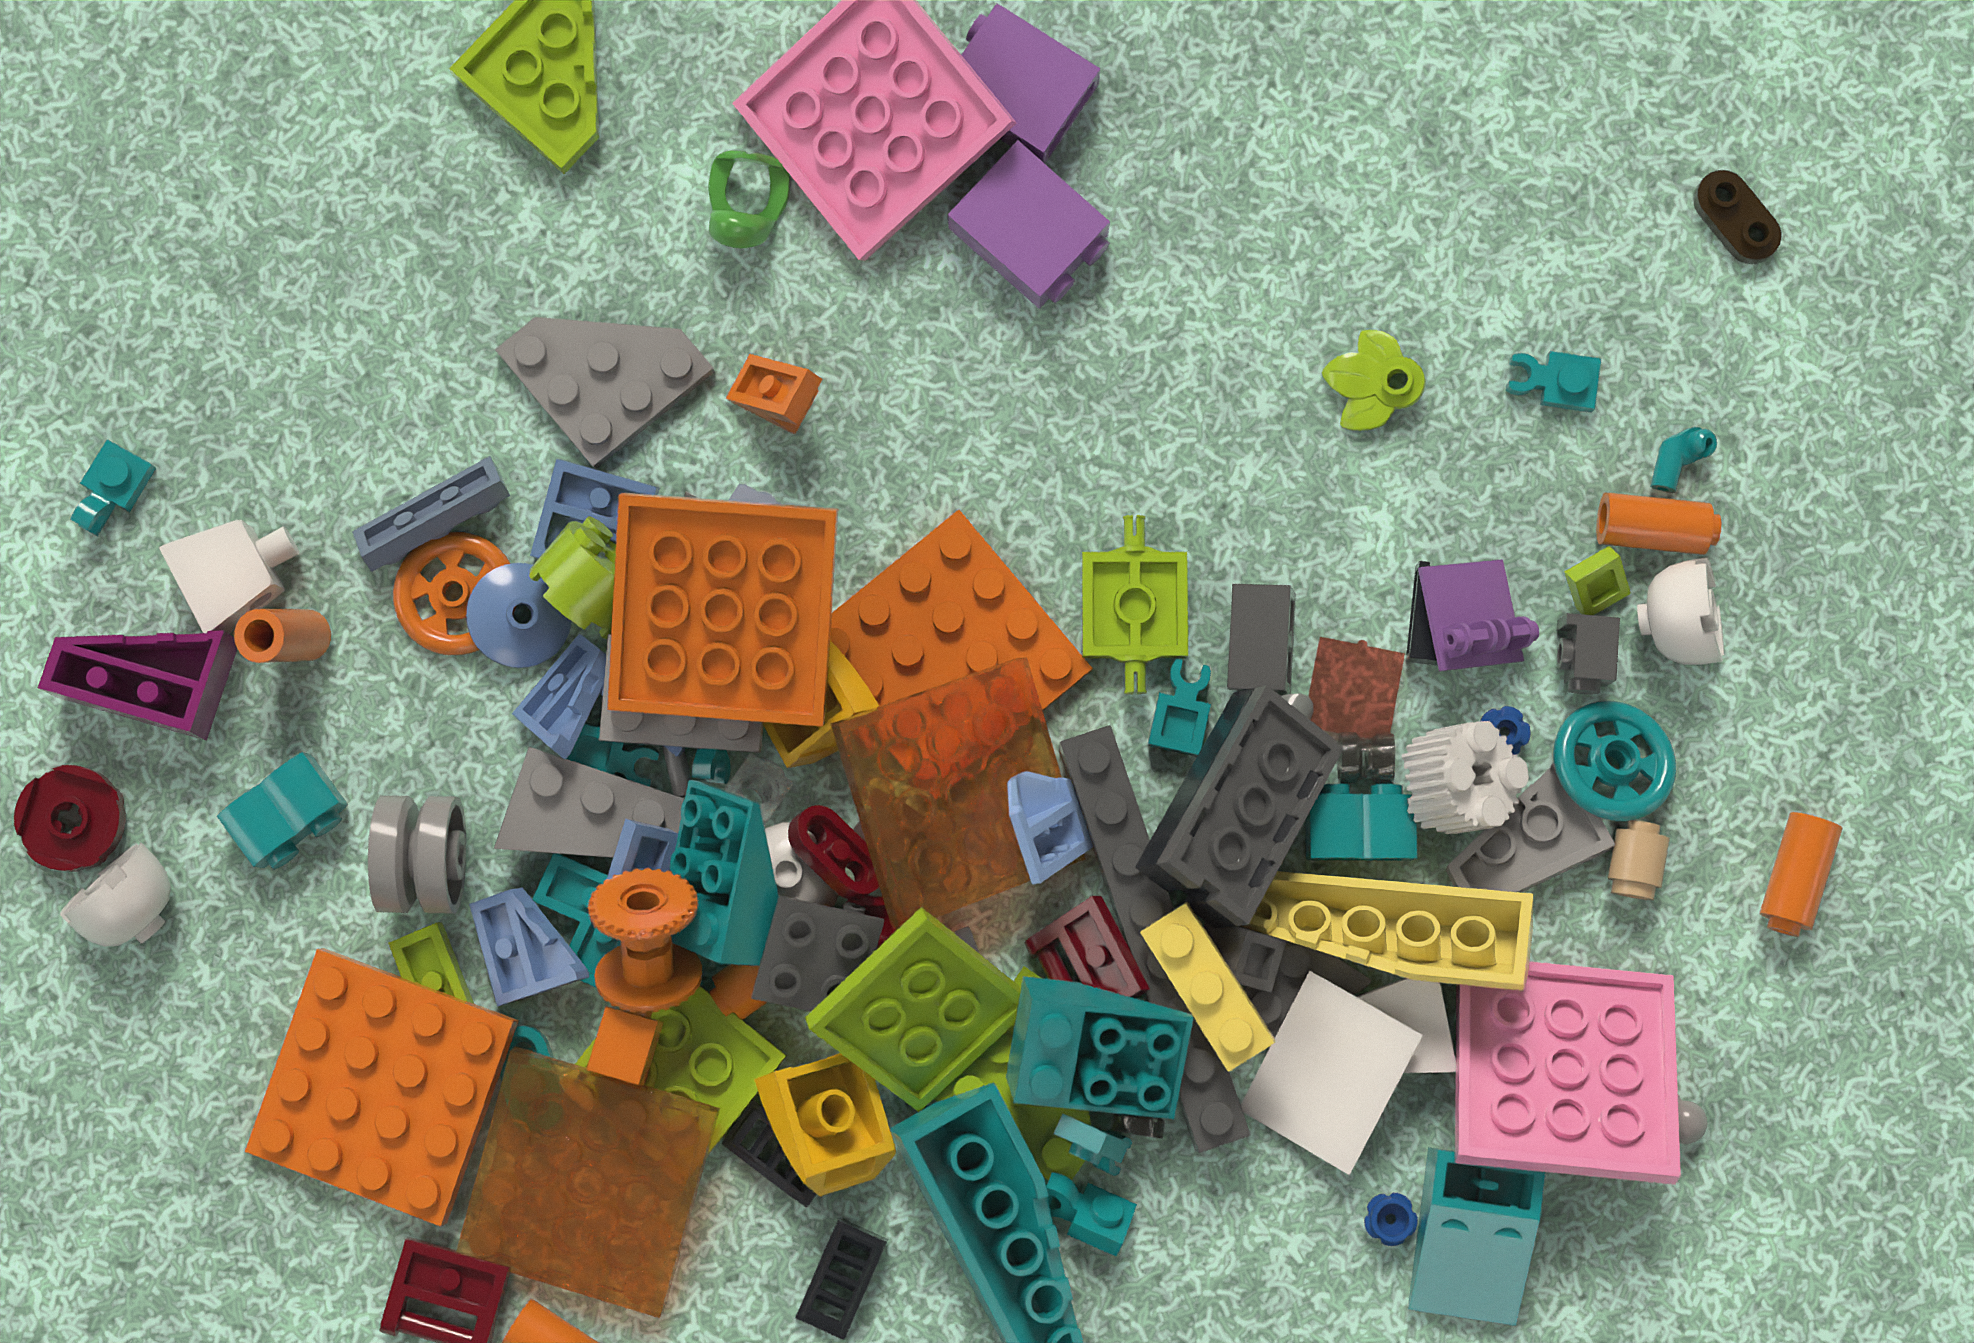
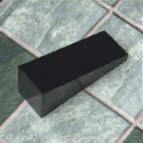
M1419 561L1415 566L1405 662L1438 666L1418 568L1430 566V562Z

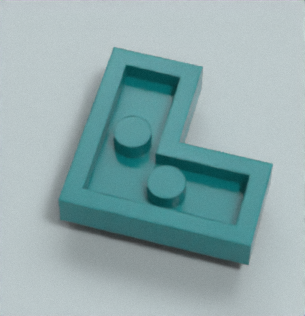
M553 853L532 900L580 922L569 947L588 969L590 977L580 981L596 988L595 969L599 961L612 949L621 945L620 940L600 932L592 924L589 917L588 904L591 895L598 885L603 884L608 875L563 855Z

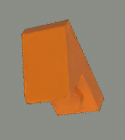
M749 354L725 399L792 434H796L818 393V387L823 379L809 369Z

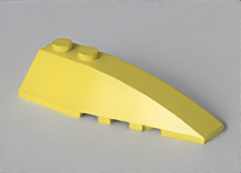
M1277 871L1248 925H1242L1241 927L1411 980L1523 991L1529 972L1533 935V894Z

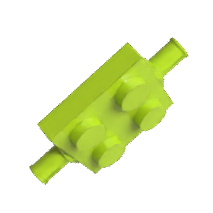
M1133 515L1123 516L1124 546L1109 552H1082V657L1110 658L1125 663L1124 694L1131 695L1134 693V674L1137 676V695L1147 693L1146 663L1159 658L1188 657L1187 552H1161L1145 546L1146 517L1143 515H1136V535H1133Z

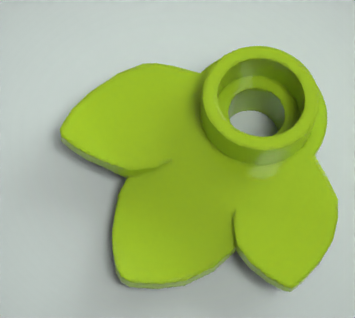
M1362 330L1358 338L1359 353H1346L1337 356L1322 370V376L1329 386L1343 397L1349 398L1343 410L1340 425L1352 431L1373 430L1383 426L1390 419L1395 409H1403L1415 404L1423 395L1426 386V379L1422 368L1413 359L1403 356L1398 341L1393 336L1379 330ZM1403 373L1407 375L1408 380L1403 388L1392 389L1390 387V379L1395 374Z

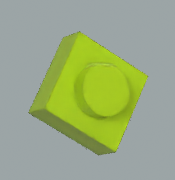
M1610 546L1564 571L1574 605L1582 615H1595L1631 594L1620 555Z

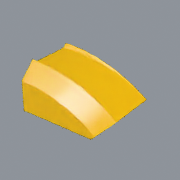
M830 640L825 724L823 726L764 722L763 726L786 768L813 764L840 750V747L872 721L880 718L881 708L858 672Z
M841 1053L793 1068L792 1066L774 1071L754 1079L771 1127L785 1155L803 1183L820 1197L875 1179L895 1156V1144L875 1079Z

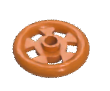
M449 532L442 538L431 539L414 548L401 563L393 586L394 608L402 628L417 644L438 654L456 656L479 651L469 632L459 635L448 634L447 620L466 618L467 603L475 585L487 573L500 566L511 564L510 561L489 540L466 532ZM465 554L477 557L485 563L478 576L459 567ZM438 557L446 566V569L440 571L431 582H428L421 574V571L430 561ZM452 584H460L463 588V594L457 601H448L446 598V590ZM428 594L429 601L436 614L422 620L414 601ZM516 606L513 609L512 615H514Z

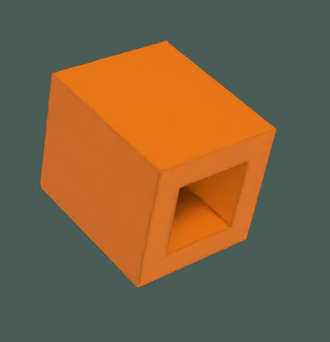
M606 1006L586 1070L636 1085L645 1084L664 1022L652 1019V1011L647 1013L637 1011L633 1013L628 1009L620 1010L619 1008Z

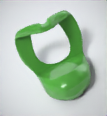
M733 150L725 151L715 157L708 183L709 198L712 206L709 221L710 236L715 241L732 248L755 247L767 240L787 205L790 193V174L777 158L761 153L747 154L746 151ZM747 161L768 167L770 177L769 200L765 209L758 214L737 212L730 207L726 200V185L735 162Z

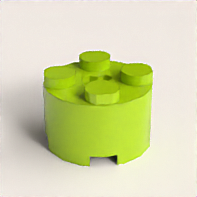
M588 516L583 523L572 521L566 525L530 568L529 577L537 582L542 578L549 586V589L543 596L562 615L584 630L591 622L602 628L599 631L601 637L608 639V634L611 635L616 544L610 540L613 537L612 532L602 522Z

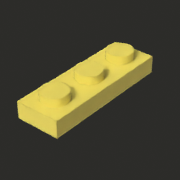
M1188 902L1140 932L1228 1072L1276 1042Z

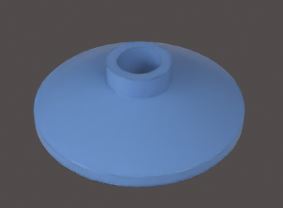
M506 564L490 571L475 585L467 603L466 622L473 642L486 657L507 667H531L548 660L563 646L571 628L572 621L562 615L544 598L543 595L549 589V586L542 578L537 582L529 577V570L533 566L531 564ZM523 604L530 609L531 619L527 624H520L514 620L512 612L516 605Z

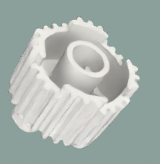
M1490 721L1469 722L1428 731L1425 736L1413 738V744L1406 746L1408 753L1402 754L1401 757L1404 760V769L1410 770V774L1406 775V779L1410 781L1407 791H1411L1412 796L1408 798L1409 808L1407 811L1409 814H1415L1413 820L1421 822V828L1436 827L1437 832H1445V834H1458L1501 826L1504 821L1509 819L1508 814L1514 813L1513 804L1519 803L1516 794L1521 793V788L1525 787L1528 783L1527 764L1522 758L1517 757V754L1512 755V744H1506L1507 737L1505 735L1499 736V729L1495 728Z

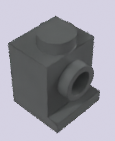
M1567 613L1557 620V631L1567 632V638H1560L1558 643L1557 668L1565 670L1564 683L1568 684V692L1599 694L1600 686L1606 687L1617 680L1619 617Z

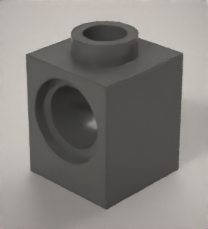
M1205 921L1204 929L1239 984L1271 993L1287 941L1241 926L1213 928Z

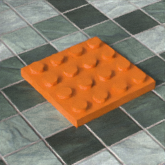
M634 493L619 494L607 710L823 726L825 724L838 509Z
M959 509L832 612L830 640L855 668L881 708L880 718L872 721L867 727L930 803H933L1093 670L1090 664L1082 657L1080 652Z
M317 949L245 1152L441 1227L447 1224L519 1020L458 999L444 992L428 988L417 982L409 981L398 975L328 949Z

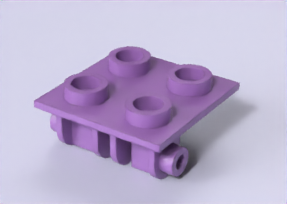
M1503 559L1418 568L1439 672L1524 661L1522 649L1529 647L1533 641L1538 639L1539 627L1535 621L1530 620L1526 616L1515 617Z

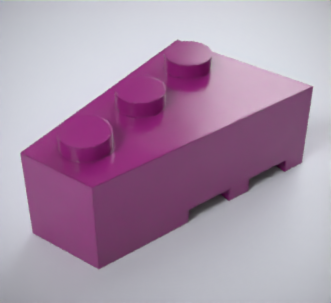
M224 630L207 631V633L175 634L172 632L156 633V635L148 636L99 635L55 637L37 688L63 700L207 741L237 652L234 637Z

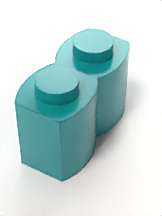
M301 752L274 770L260 784L230 803L217 815V818L253 867L265 868L270 865L275 870L291 861L299 853L296 845L306 836L313 833L317 838L336 827L342 821L339 813L348 806V803L313 755Z
M1324 784L1305 819L1306 860L1412 861L1417 859V822L1413 820L1415 814H1409L1407 811L1409 808L1408 798L1412 794H1403V785L1399 784L1371 785V794H1350V785Z

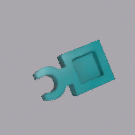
M1550 351L1546 356L1545 365L1539 364L1533 356L1526 353L1513 354L1509 359V365L1520 366L1527 371L1528 380L1525 382L1509 381L1505 389L1508 393L1525 395L1533 389L1542 390L1540 405L1590 413L1595 409L1601 358Z
M1176 659L1169 675L1171 685L1175 689L1174 696L1159 692L1147 746L1197 757L1202 748L1211 704L1196 701L1197 694L1202 692L1209 683L1211 670L1210 666L1203 665L1199 680L1194 683H1187L1180 675L1183 660Z
M585 722L570 755L566 759L615 775V772L625 774L627 780L650 787L652 779L648 776L639 775L634 769V764L642 757L658 760L659 752L647 745L636 746L628 750L622 748L624 742L599 740L600 726Z

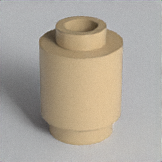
M1632 820L1628 821L1627 829H1616L1615 846L1612 850L1608 879L1613 881L1611 893L1636 899L1654 900L1656 888H1662L1670 840L1669 837L1659 835L1660 825Z

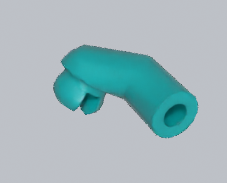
M1691 427L1666 438L1659 448L1650 487L1667 493H1675L1682 467L1703 457H1709L1715 452L1717 448L1715 434L1709 429Z

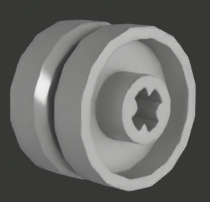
M381 795L376 801L373 810L368 842L369 889L375 911L381 913H408L416 899H418L420 906L426 913L456 914L464 891L466 868V823L460 798L456 796H429L421 809L418 810L412 797Z

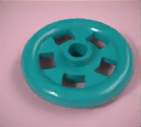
M1616 701L1590 703L1570 714L1562 723L1556 735L1553 761L1557 777L1570 798L1587 812L1607 820L1632 821L1653 813L1668 798L1676 777L1674 750L1661 726L1644 711L1629 704ZM1613 722L1616 735L1598 738L1594 724ZM1639 735L1645 740L1652 752L1651 755L1643 759L1637 745L1631 740ZM1575 746L1588 747L1590 749L1587 758L1588 766L1576 765ZM1606 756L1613 757L1617 760V762L1619 763V770L1613 768L1607 762ZM1639 772L1652 782L1641 795L1629 786V783L1637 777ZM1595 779L1604 785L1615 788L1612 799L1602 796L1592 789Z

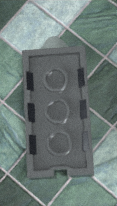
M1267 685L1232 694L1135 866L1136 869L1166 892L1182 890L1188 896L1183 904L1188 902L1194 913L1213 928L1249 924L1344 749L1340 743L1311 721L1314 712L1313 702L1304 694L1280 696Z

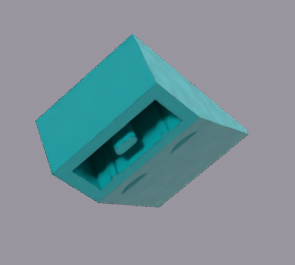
M689 780L686 797L681 806V821L675 851L670 860V871L673 875L679 874L682 879L688 880L689 884L693 886L698 898V910L689 925L676 934L671 935V941L680 947L720 964L760 966L779 897L760 803L696 780Z
M1023 976L1006 1073L1014 1103L1174 1119L1193 1016L1192 1014L1077 982Z
M1428 1147L1408 1310L1516 1326L1540 1223L1546 1172L1455 1163V1151Z

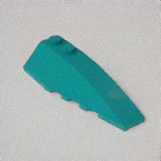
M990 1083L938 1101L891 1127L890 1131L899 1151L1002 1343H1084L1081 1330L1077 1326L1071 1301L1073 1296L1069 1280L1065 1276L1059 1251L1061 1246L1057 1229L1053 1224L1047 1197L1049 1196L1045 1179L995 1083Z

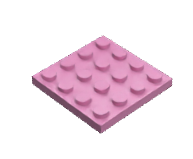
M841 0L732 103L777 160L783 164L786 171L857 259L862 261L867 260L1017 124L917 0Z
M1530 962L1528 977L1523 991L1456 984L1455 1163L1675 1185L1681 1176L1674 975Z

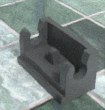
M1232 584L1228 690L1239 692L1267 685L1280 696L1291 694L1296 593L1291 585Z

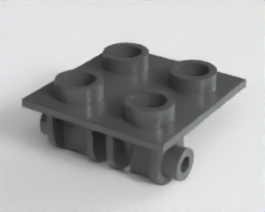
M779 896L751 999L812 1011L876 951L884 919L864 915L866 908L856 903L847 902L842 910Z

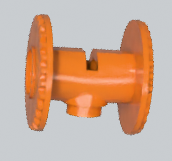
M645 868L644 870L634 869L631 872L623 871L620 875H613L612 879L604 880L603 884L598 885L591 895L588 911L592 924L603 934L618 939L621 942L620 946L612 949L599 961L595 969L596 988L603 999L610 1002L613 1007L618 1006L620 1010L628 1009L633 1013L637 1011L642 1013L652 1011L655 1013L661 1009L669 1010L671 1006L677 1007L680 1005V1002L687 1001L700 986L702 964L699 957L694 952L680 947L671 941V935L676 934L689 925L698 910V898L693 886L689 884L688 880L682 879L679 874L673 875L671 871L663 872L661 869L651 870L650 868Z

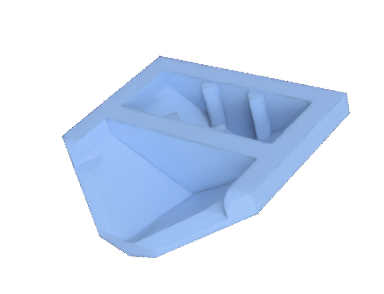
M1028 771L1009 779L1007 782L1009 816L1031 883L1038 884L1090 850L1093 844L1071 779L1053 778Z

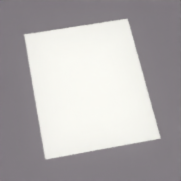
M1309 971L1275 1037L1276 1042L1271 1045L1241 1103L1242 1111L1350 1175L1423 1035Z

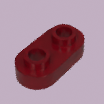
M813 805L803 810L791 820L788 827V840L791 848L838 895L848 900H860L878 889L884 877V868L879 855L832 809L822 805ZM808 831L815 836L816 844L809 837ZM846 868L853 873L855 880H852L846 874Z

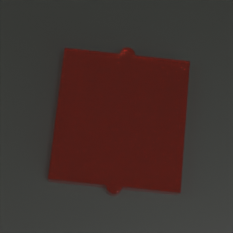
M1320 636L1308 697L1313 702L1314 710L1311 721L1323 731L1339 734L1342 740H1347L1352 736L1388 743L1405 653L1370 647L1365 640H1360L1355 644Z

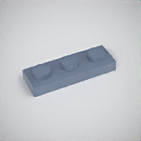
M489 456L352 532L362 559L370 571L373 572L384 565H391L400 561L409 551L431 539L434 540L446 536L454 526L474 515L484 514L493 510L500 501L509 497L510 494L498 468Z

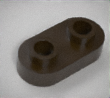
M1728 170L1713 171L1701 180L1693 195L1695 210L1736 260L1745 264H1759L1771 257L1780 245L1782 237L1781 228L1777 220L1745 181L1736 173ZM1716 188L1726 189L1730 193L1731 201L1723 202L1719 200L1715 193ZM1752 227L1759 229L1763 234V241L1756 242L1749 237L1748 229Z

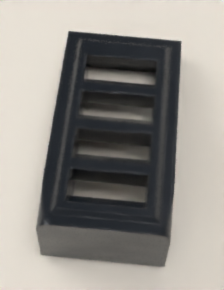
M752 1100L724 1139L722 1145L807 1208L817 1194L805 1184L800 1187L793 1182L797 1173L792 1165H790L785 1174L775 1169L785 1156L781 1145H778L767 1162L759 1157V1154L773 1136L774 1131L764 1107L755 1100ZM761 1119L767 1126L749 1150L741 1143L756 1121Z
M839 1217L795 1318L845 1340L888 1239ZM841 1240L871 1252L867 1262L839 1250L838 1247ZM834 1259L861 1271L859 1280L856 1281L830 1269L832 1260ZM824 1279L853 1291L850 1301L820 1288ZM817 1298L845 1311L841 1321L813 1309L812 1306L815 1299Z

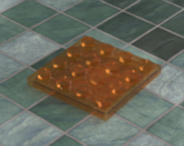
M1027 657L1016 658L831 723L890 924L894 930L897 931L921 907L934 918H937L1031 881L1009 816L1007 782L1010 778L1025 771L1053 778H1062ZM1082 854L1065 867L1086 860L1085 855Z
M519 1047L510 1050L456 1252L510 1267L509 1272L660 1318L665 1311L720 1108L645 1085H636L589 1071L585 1067Z

